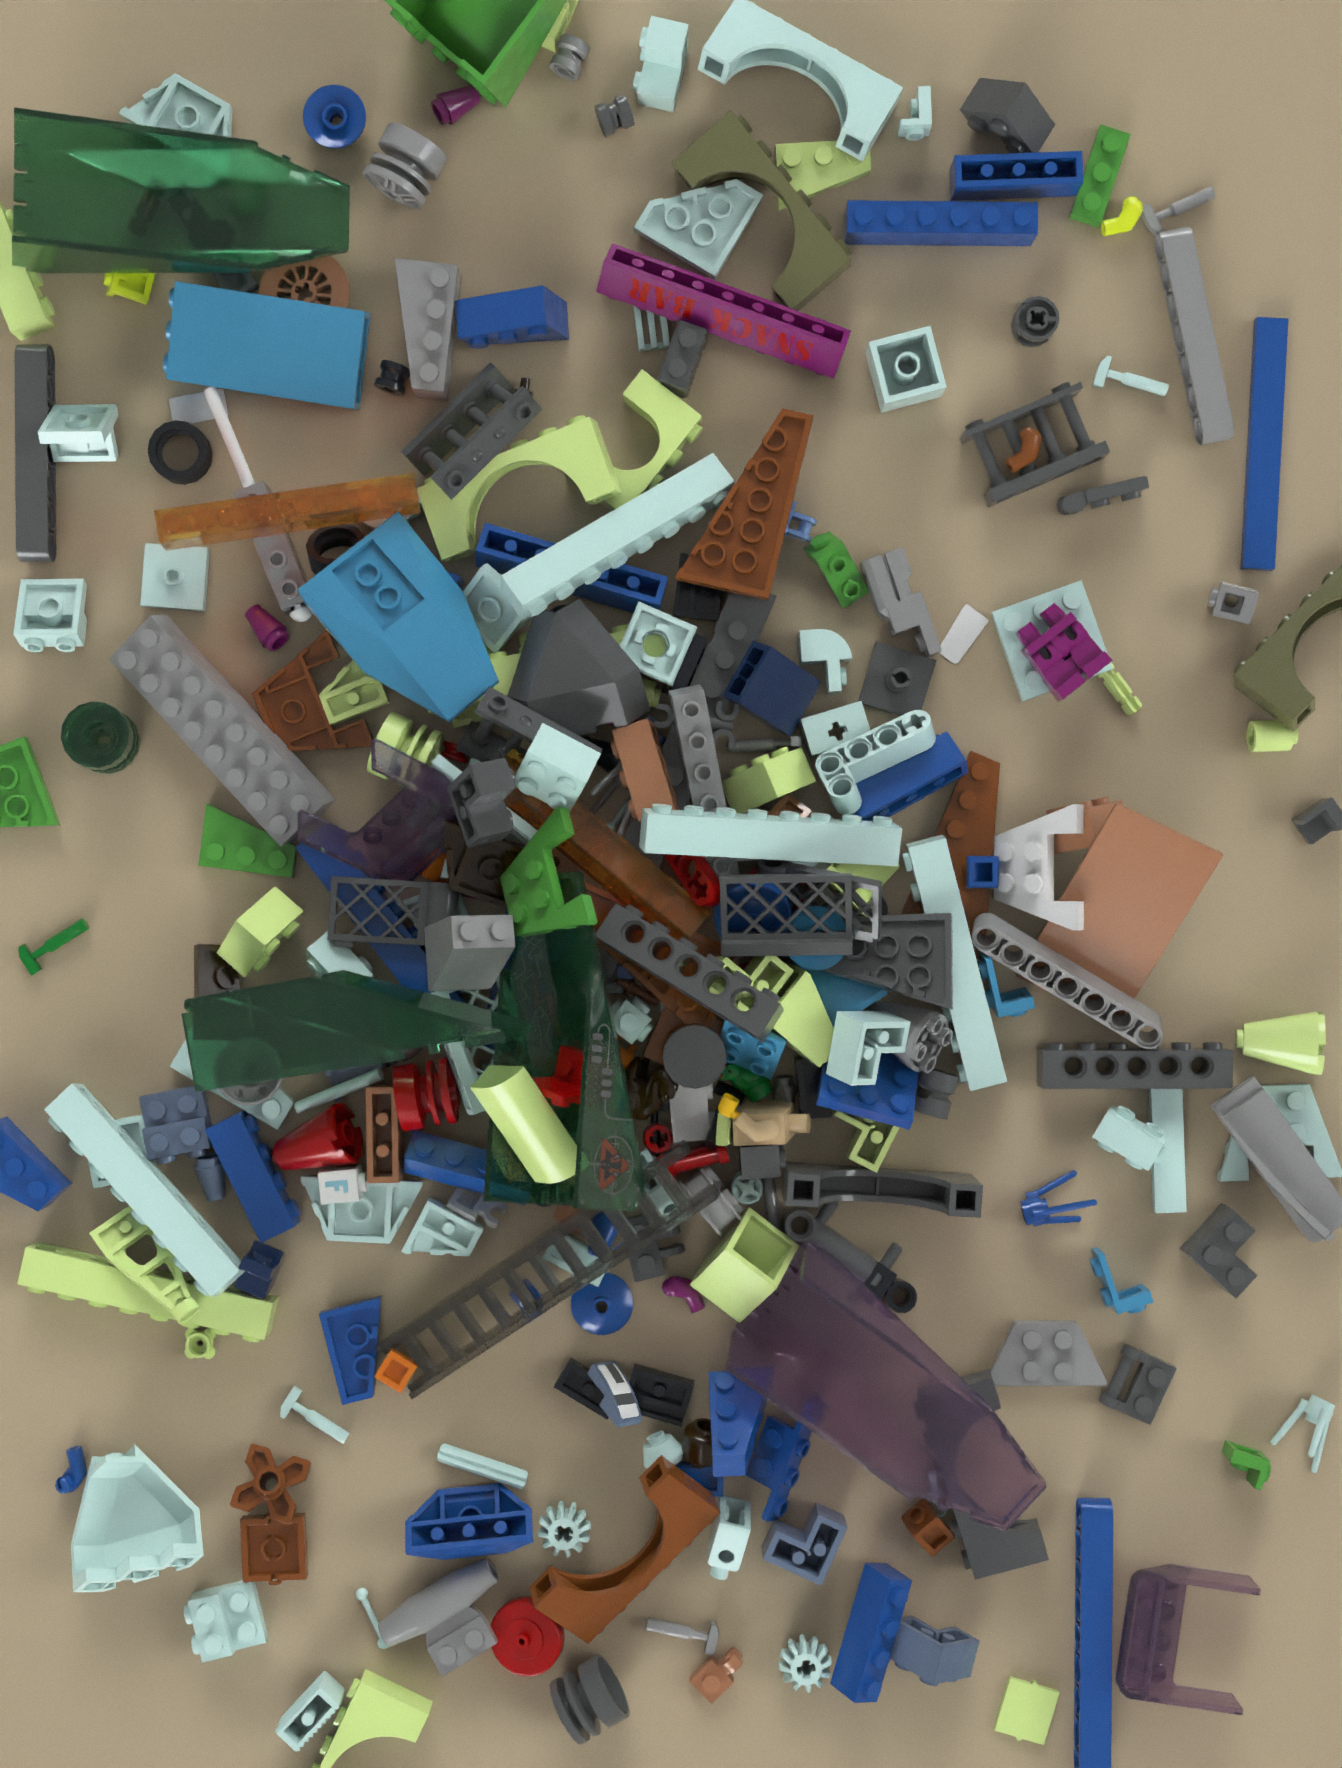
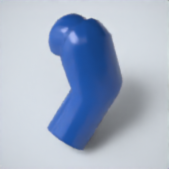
M75 1446L66 1450L69 1467L55 1483L56 1490L61 1494L75 1491L87 1476V1466L82 1446Z

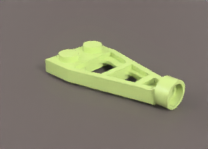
M130 1206L89 1233L106 1259L170 1310L179 1324L188 1321L200 1310V1306L189 1293L181 1270L173 1262L175 1256L167 1247L163 1249L154 1241L157 1255L145 1265L135 1263L126 1255V1249L145 1235L152 1237L153 1231L146 1224L141 1225L135 1220L131 1214L133 1209ZM164 1263L172 1273L174 1282L164 1289H159L148 1278V1274ZM179 1299H185L175 1307Z

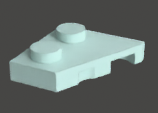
M430 1197L401 1252L405 1254H411L413 1251L430 1252V1255L450 1253L454 1256H470L485 1225L477 1221L472 1222L447 1209V1205Z

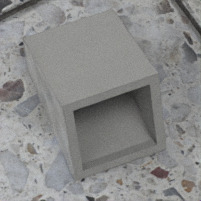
M513 915L449 916L424 927L428 991L491 989L515 948Z

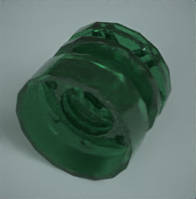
M91 701L78 705L68 713L62 724L61 741L64 751L74 762L96 773L113 774L122 771L133 763L139 752L140 736L137 726L127 715L107 703ZM107 736L111 738L109 744L99 743L100 737Z

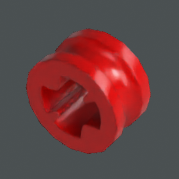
M443 741L445 750L440 754L442 757L467 764L466 754L456 750L458 744Z
M652 1123L643 1131L642 1140L644 1145L652 1152L663 1153L672 1145L673 1136L670 1129L663 1124ZM655 1130L665 1134V1140L661 1139L663 1143L659 1146L654 1142H650V1136L654 1137L652 1133Z

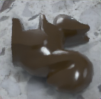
M636 1056L622 1072L626 1077L627 1083H621L618 1086L628 1095L625 1102L617 1103L614 1109L633 1119L648 1120L659 1109L662 1102L667 1103L675 1097L679 1084L670 1078L664 1066L656 1068L647 1078L649 1059L644 1057L641 1060L639 1056Z

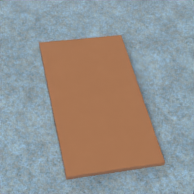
M1115 803L1059 901H1084V930H1070L1047 920L1036 940L1135 999L1222 859L1223 853L1137 813L1123 804ZM1042 961L1035 962L1033 965L1038 968L1046 967L1048 964ZM1016 973V977L1041 988L1040 986L1036 985L1035 983ZM1063 978L1060 981L1065 984H1070L1075 980L1071 978ZM1091 994L1087 998L1091 1000L1099 999L1101 996L1098 994ZM1119 1010L1114 1014L1123 1016L1127 1011Z

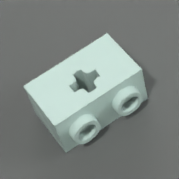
M862 701L800 719L799 723L809 757L816 755L819 757L822 753L870 731ZM832 724H835L837 729L843 728L844 733L840 735V740H837L835 736L829 737L828 732L833 729Z

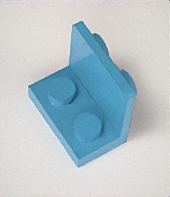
M725 1020L719 1037L725 1046L726 1062L736 1064L756 1075L772 1080L785 1050L787 1040L770 1032L764 1043Z

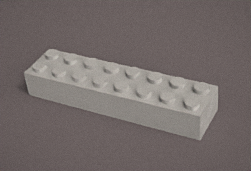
M150 615L109 658L115 667L280 847L294 842L336 801L330 792L298 757L287 748V745L276 733L274 734L267 727L254 709L167 615Z

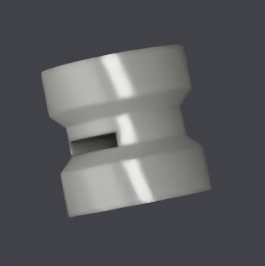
M562 34L557 44L558 53L552 57L549 67L558 76L576 81L582 71L581 62L587 58L590 47L576 36Z

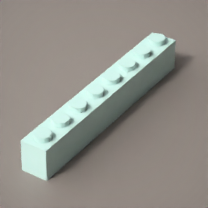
M712 453L501 575V591L522 620L529 615H539L553 601L566 599L582 584L589 585L595 582L604 571L611 567L612 569L619 568L627 561L628 557L637 552L639 554L646 552L657 540L662 537L669 538L679 531L681 526L688 522L695 523L699 521L708 510L715 506L719 508L735 481L715 454Z
M652 804V808H642L639 847L644 853L898 866L902 828L893 823V819L889 817L874 816L873 821H863L861 816L849 814L842 815V819H830L831 815L825 813H811L810 818L799 817V813L793 811H780V815L775 816L767 815L768 812L765 810L749 809L748 814L736 813L735 809L718 807L716 812H704L703 807L692 805L684 806V810H671L672 806L667 804Z
M939 835L906 844L907 852L902 853L906 871H913L915 883L910 884L914 902L920 901L922 914H952L953 1010L942 1006L941 1009L948 1023L951 1022L954 1034L950 1045L953 1054L959 1052L962 1063L956 1065L960 1082H966L970 1091L1005 1083L1007 1078L946 838L944 835Z
M72 1083L44 1109L50 1116L48 1119L49 1123L57 1131L64 1132L71 1139L69 1141L71 1148L82 1156L84 1154L91 1162L89 1165L90 1169L99 1178H105L112 1185L110 1188L112 1194L121 1202L126 1201L133 1209L131 1214L135 1220L141 1225L146 1224L153 1231V1240L163 1249L166 1247L175 1256L173 1262L183 1272L188 1271L194 1277V1285L203 1295H210V1297L221 1295L245 1272L238 1269L241 1263L240 1258L153 1161L147 1159L144 1151L114 1121L115 1119L84 1084Z

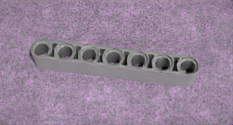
M1186 226L1158 232L1154 240L1155 252L1196 441L1199 445H1205L1232 439L1234 436L1233 418L1192 229Z
M983 913L974 919L972 943L978 950L1136 1045L1145 1049H1152L1161 1044L1163 1040L1162 1022L1159 1014L996 915ZM982 929H990L994 933L992 935L985 936L982 935L979 931ZM1010 945L1019 946L1021 949L1019 951L1012 952L1006 948ZM1042 961L1047 963L1048 965L1043 968H1038L1033 964L1035 962ZM1063 978H1071L1075 981L1070 984L1062 983L1060 980ZM1091 994H1098L1101 996L1099 999L1091 1000L1087 998ZM1124 1010L1128 1012L1126 1015L1118 1016L1114 1014L1116 1011ZM1151 1026L1155 1028L1149 1032L1141 1030L1143 1027Z

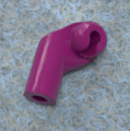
M671 1276L662 1283V1291L666 1296L670 1297L673 1295L685 1298L691 1313L705 1308L700 1293L690 1286L691 1279Z

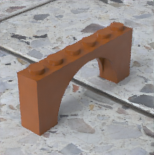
M662 1455L639 1477L646 1497L657 1507V1516L649 1540L634 1557L612 1570L589 1575L564 1572L551 1565L529 1587L534 1607L587 1644L598 1634L602 1633L605 1627L619 1613L623 1612L627 1605L641 1591L645 1590L649 1583L663 1569H666L672 1560L685 1547H688L694 1538L721 1513L712 1492Z

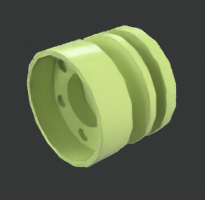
M392 711L384 721L373 744L367 763V772L388 780L398 769V785L404 787L411 778L409 790L419 793L433 774L432 761L438 754H441L444 733L435 729L427 739L429 727L423 724L415 735H411L413 720Z

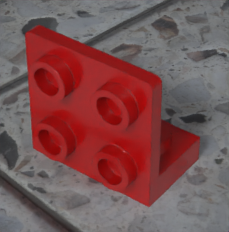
M560 1045L554 1076L531 1078L543 1096L551 1099V1104L559 1107H570V1103L592 1106L593 1102L605 1101V1098L601 1097L600 1092L601 1090H609L610 1087H603L601 1080H611L612 1076L602 1074V1069L604 1067L607 1068V1060L602 1059L600 1064L592 1063V1054L569 1045ZM609 1061L608 1068L613 1070L614 1063Z

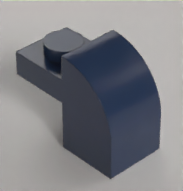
M254 1240L250 1252L243 1256L238 1268L245 1272L237 1279L234 1287L261 1299L267 1297L280 1270L285 1252Z

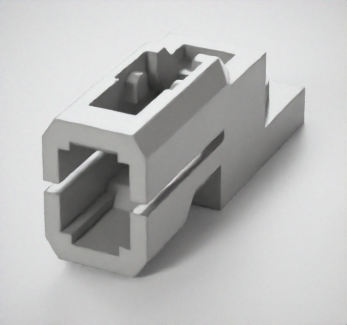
M904 547L886 552L884 557L880 554L862 561L860 567L876 614L887 621L891 636L893 637L916 629L917 634L913 635L918 652H924L925 657H931L940 653L942 650L922 592L911 593L907 580L912 571Z

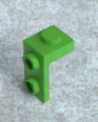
M830 531L817 535L811 540L809 545L803 548L807 557L821 569L840 606L846 608L868 593L869 590L844 543Z

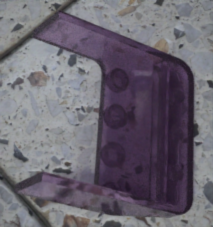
M374 738L371 741L372 770L405 787L356 832H348L301 809L298 812V841L378 879L413 881L445 852L444 818L459 823L447 790L451 782L442 772Z
M1174 1564L1137 1570L1131 1576L1115 1677L1116 1684L1121 1693L1133 1700L1243 1715V1708L1232 1693L1180 1686L1174 1683L1173 1676L1187 1585L1260 1596L1261 1589L1249 1575Z

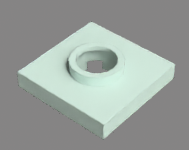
M638 602L620 647L638 666L641 674L672 687L697 627ZM649 635H660L666 641V651L661 656L650 657L645 653L643 642Z

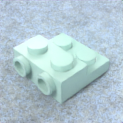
M21 579L13 633L21 647L30 652H41L44 647H55L59 651L72 652L76 646H84L87 617L84 614L87 584L84 579Z
M241 1580L193 1592L187 1601L188 1604L184 1606L185 1621L187 1624L193 1623L195 1635L191 1639L192 1650L195 1655L200 1654L202 1663L232 1656L236 1650L264 1644L269 1638L255 1582H243Z

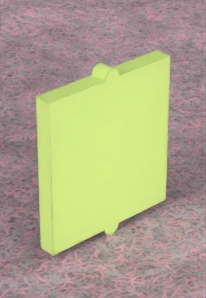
M1009 1676L994 1730L1014 1736L1017 1741L1024 1739L1044 1745L1060 1694L1059 1691L1039 1685L1036 1680L1029 1682Z

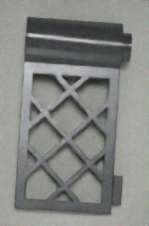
M757 860V874L840 873L791 863L786 860ZM852 875V901L859 907L852 912V933L854 934V939L873 943L874 939L878 940L881 936L882 881ZM823 882L814 883L819 887ZM833 882L843 890L837 896L827 887L823 891L836 903L845 894V882ZM782 883V884H783L785 887H787L790 883ZM799 883L790 890L794 896L803 901L814 891L811 887L805 890ZM858 888L872 890V899L866 903L855 890ZM788 897L792 914L797 909V905ZM814 899L808 904L809 907L820 906ZM826 902L822 907L829 908L831 905ZM841 904L840 907L845 911V906ZM863 912L872 921V927L862 925L855 917Z
M331 876L327 940H334L335 947L354 948V941L425 946L424 927L449 916L458 915L459 892L450 890L448 883ZM339 883L352 884L360 893L347 906L338 897ZM357 884L369 886L363 891ZM376 885L384 886L392 895L380 907H377L366 895ZM389 886L401 888L395 893ZM408 887L420 888V901L411 909L398 897ZM363 897L375 911L363 922H360L350 911V908ZM395 899L407 913L396 923L392 924L381 910ZM337 904L343 908L338 914ZM418 908H419V918H417V917L413 914V912H414L415 910H417ZM346 912L358 926L349 934H336V920ZM377 914L390 927L381 936H373L364 926ZM409 916L418 925L417 939L404 938L396 929ZM361 929L366 935L354 934ZM393 931L398 937L386 936Z

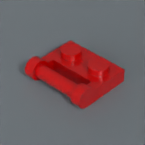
M702 1144L664 1154L663 1158L668 1179L676 1177L677 1173L719 1162L721 1165L730 1163L726 1146L719 1145L715 1149H709Z

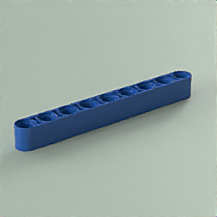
M1078 1497L1076 1500L1074 1768H1111L1113 1506L1110 1498Z

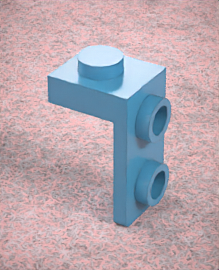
M979 951L981 961H978L977 964L981 979H985L987 990H985L989 1009L992 1008L998 1017L1007 1015L1016 1017L1025 1014L1029 1009L1035 1008L1033 996L1026 987L999 993L992 958Z
M1098 1247L1091 1249L1094 1258L1090 1259V1264L1095 1276L1101 1277L1104 1288L1100 1289V1294L1106 1307L1110 1306L1117 1314L1127 1311L1132 1314L1145 1310L1147 1304L1154 1302L1150 1290L1143 1284L1117 1292L1103 1251Z

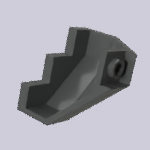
M579 598L568 605H559L550 611L544 610L539 615L533 616L508 697L578 736L597 732L596 726L614 722L615 728L628 725L650 711L638 666Z

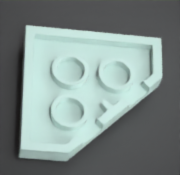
M738 179L724 182L723 185L707 189L702 187L682 192L679 196L667 199L658 198L650 200L634 226V232L715 280L762 202L763 194Z

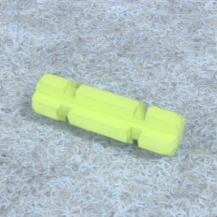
M1112 669L1098 675L1099 678L1103 677L1105 680L1103 682L1115 700L1123 704L1121 708L1127 715L1134 714L1142 707L1139 699L1136 696H1132L1131 693L1133 691L1119 672L1115 673Z

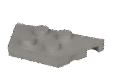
M1013 1320L1007 1332V1338L1001 1344L996 1354L997 1358L990 1370L995 1386H1107V1380L1076 1320Z

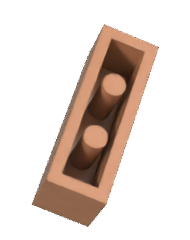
M647 718L612 730L614 740L610 741L615 758H620L623 770L619 771L623 787L625 789L629 788L632 800L628 801V807L633 819H638V822L641 823L642 808H652V804H667L672 806L671 810H680L658 733L653 722Z
M393 1083L371 1084L365 1088L367 1183H399L404 1178V1136L396 1111Z

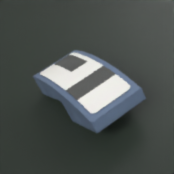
M615 1361L592 1364L587 1374L605 1395L600 1403V1407L617 1428L640 1424L642 1416L636 1396Z

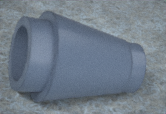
M216 1152L196 1157L194 1170L207 1201H217L225 1198V1170Z

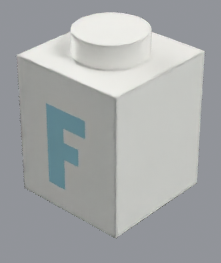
M361 1165L323 1168L318 1172L321 1205L359 1201L364 1196V1192L368 1191L367 1173H362Z

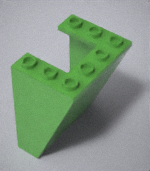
M384 0L393 8L389 14L421 44L425 40L434 46L431 52L444 64L451 60L458 66L455 71L457 75L469 85L471 84L491 104L494 105L499 101L504 107L509 104L567 0Z

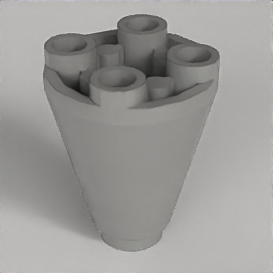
M882 1000L876 1001L862 1010L886 1011L911 1021L905 1053L893 1054L905 1066L916 1072L930 1073L935 1067L936 1058L942 1047H946L953 1037V1030L948 1028L946 1016L937 1011Z

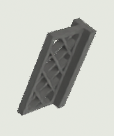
M851 873L720 875L721 956L853 955ZM814 882L823 883L818 887ZM831 882H845V894L836 903L823 891ZM748 883H758V884L753 888V887H752L751 885H749ZM764 883H773L782 891L771 903L757 892ZM782 883L790 884L787 887H785ZM797 883H807L814 890L803 903L790 892ZM727 884H741L749 893L737 904L727 895ZM785 895L798 906L787 919L774 908ZM818 895L832 906L820 919L806 907ZM752 896L766 907L755 919L741 908ZM844 901H845V911L840 907V905H841ZM728 904H730L733 907V909L729 913ZM802 910L815 922L808 931H799L790 923ZM836 910L846 919V930H831L824 921ZM769 911L782 922L775 931H766L758 924ZM736 912L750 923L743 931L729 932L728 920ZM819 926L823 929L815 931ZM754 927V928L757 929L758 931H750V930ZM785 927H788L791 931H782V930H783Z

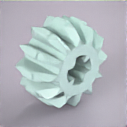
M561 1500L558 1502V1510L548 1506L546 1510L547 1516H540L539 1524L542 1527L538 1529V1537L545 1538L542 1544L544 1549L554 1546L552 1553L554 1557L559 1554L560 1550H564V1555L567 1558L570 1557L571 1548L580 1553L583 1549L582 1543H587L590 1540V1534L587 1531L591 1529V1522L584 1520L587 1514L585 1509L575 1512L577 1505L575 1502H572L568 1509L565 1508V1503ZM560 1525L564 1528L561 1532L559 1531ZM569 1526V1527H570V1532H568L567 1530H565V1528H567V1527Z
M801 1633L799 1636L800 1642L796 1643L789 1638L787 1641L789 1649L781 1648L780 1657L782 1660L778 1662L779 1670L784 1672L783 1680L785 1683L793 1681L792 1685L795 1691L802 1685H805L806 1692L810 1693L811 1684L822 1688L823 1682L821 1678L830 1677L831 1673L828 1667L832 1665L831 1656L827 1655L828 1649L826 1644L818 1645V1639L815 1636L807 1642L805 1636ZM808 1660V1665L802 1666V1661Z

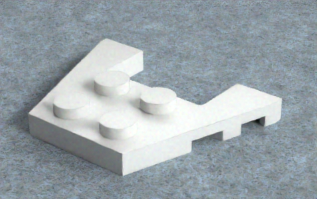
M1072 804L994 836V856H999L998 888H994V900L1070 930H1084V901H1054V834H1084V805Z

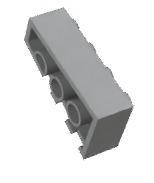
M395 258L412 389L417 398L448 401L457 324L455 300H459L462 279L459 267L454 264Z

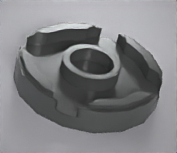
M688 1024L672 1032L664 1043L662 1053L665 1071L670 1078L683 1087L693 1089L709 1086L717 1080L725 1068L727 1057L724 1043L717 1033L707 1026L699 1024Z

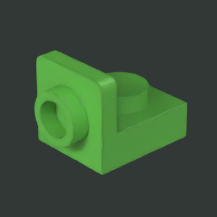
M1225 1440L1222 1453L1230 1461V1465L1236 1469L1248 1472L1246 1480L1254 1489L1261 1490L1263 1483L1267 1482L1270 1477V1460L1259 1450Z

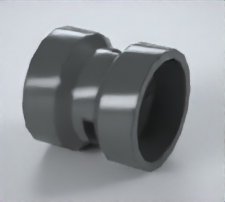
M624 94L615 97L613 102L609 104L602 102L594 106L600 128L605 137L614 134L616 129L620 127L627 129L635 125L630 105Z

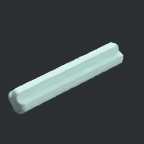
M446 1443L440 1446L437 1455L438 1462L519 1489L524 1488L528 1478L526 1470Z

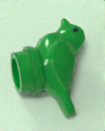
M733 1063L725 1064L720 1080H728L736 1089L743 1090L744 1095L748 1096L751 1102L762 1099L773 1090L770 1086L771 1081L768 1078L756 1075L750 1070Z

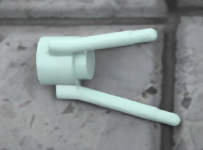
M1311 1394L1309 1401L1301 1398L1297 1409L1271 1439V1445H1276L1302 1413L1306 1412L1307 1414L1304 1419L1316 1424L1308 1451V1456L1313 1457L1311 1471L1316 1473L1321 1460L1329 1423L1336 1406Z

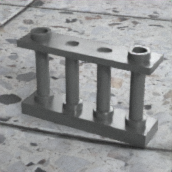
M489 363L401 452L423 476L431 469L435 470L436 472L431 476L432 480L452 500L542 408L523 386L513 395L509 393L513 387L497 367ZM499 402L503 403L491 417L487 415ZM476 424L481 426L468 440L464 438ZM454 446L458 448L446 462L441 460Z
M1069 382L1063 383L1051 390L1053 394L985 423L983 419H979L965 426L966 431L962 433L959 440L961 444L974 440L992 482L989 485L991 489L984 495L988 508L1102 460L1110 453L1106 441L1095 444L1094 440L1090 441L1072 397L1077 396L1083 388L1081 382L1072 386ZM1061 403L1078 444L1077 452L1066 456L1065 452L1061 453L1044 413V409ZM1031 415L1050 458L1047 460L1048 465L1037 469L1036 465L1030 463L1020 469L1021 471L1018 472L1020 477L1008 481V478L1003 477L985 434L1002 427L1013 454H1016L1021 450L1022 442L1014 422Z
M490 686L475 710L476 714L483 717L481 723L478 724L471 720L456 750L480 762L506 758L508 767L512 769L514 776L527 753V750L520 747L522 740L524 739L532 743L542 723L599 753L603 750ZM494 724L512 733L508 740L491 731Z

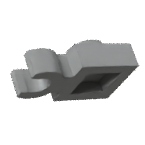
M459 1187L456 1188L447 1203V1209L472 1222H475L477 1217L481 1216L484 1218V1222L492 1228H497L499 1220L492 1217L491 1213L498 1211L504 1215L507 1206L500 1201H488L489 1197L487 1198L484 1194Z

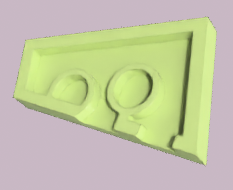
M837 141L775 144L776 167L781 164L792 178V181L789 182L796 192L801 189L809 199L830 188H837L870 175L871 156L869 151L862 162L835 147ZM778 197V211L787 208Z

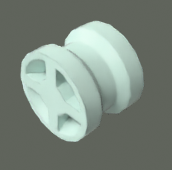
M739 1171L733 1176L731 1181L732 1194L742 1204H753L760 1199L763 1193L761 1179L742 1180L741 1172Z

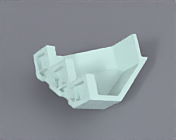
M136 1445L132 1446L125 1454L110 1453L106 1456H92L71 1542L73 1592L108 1591L115 1589L116 1582L122 1580H132V1582L136 1583L159 1576V1570L167 1567H175L177 1571L189 1568L204 1556L199 1508Z

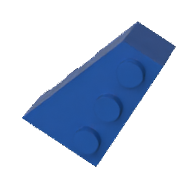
M544 285L455 300L458 339L470 345L471 348L481 349L492 344L569 340L567 302Z
M771 1369L708 1372L713 1477L745 1476L755 1446L757 1432L762 1423L767 1399H769L771 1393Z

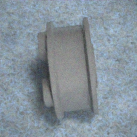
M709 1165L703 1168L698 1167V1171L686 1181H677L692 1205L720 1237L722 1236L721 1230L735 1218L739 1221L742 1220L739 1215L743 1211L742 1207L728 1189L723 1192L720 1191L724 1184Z

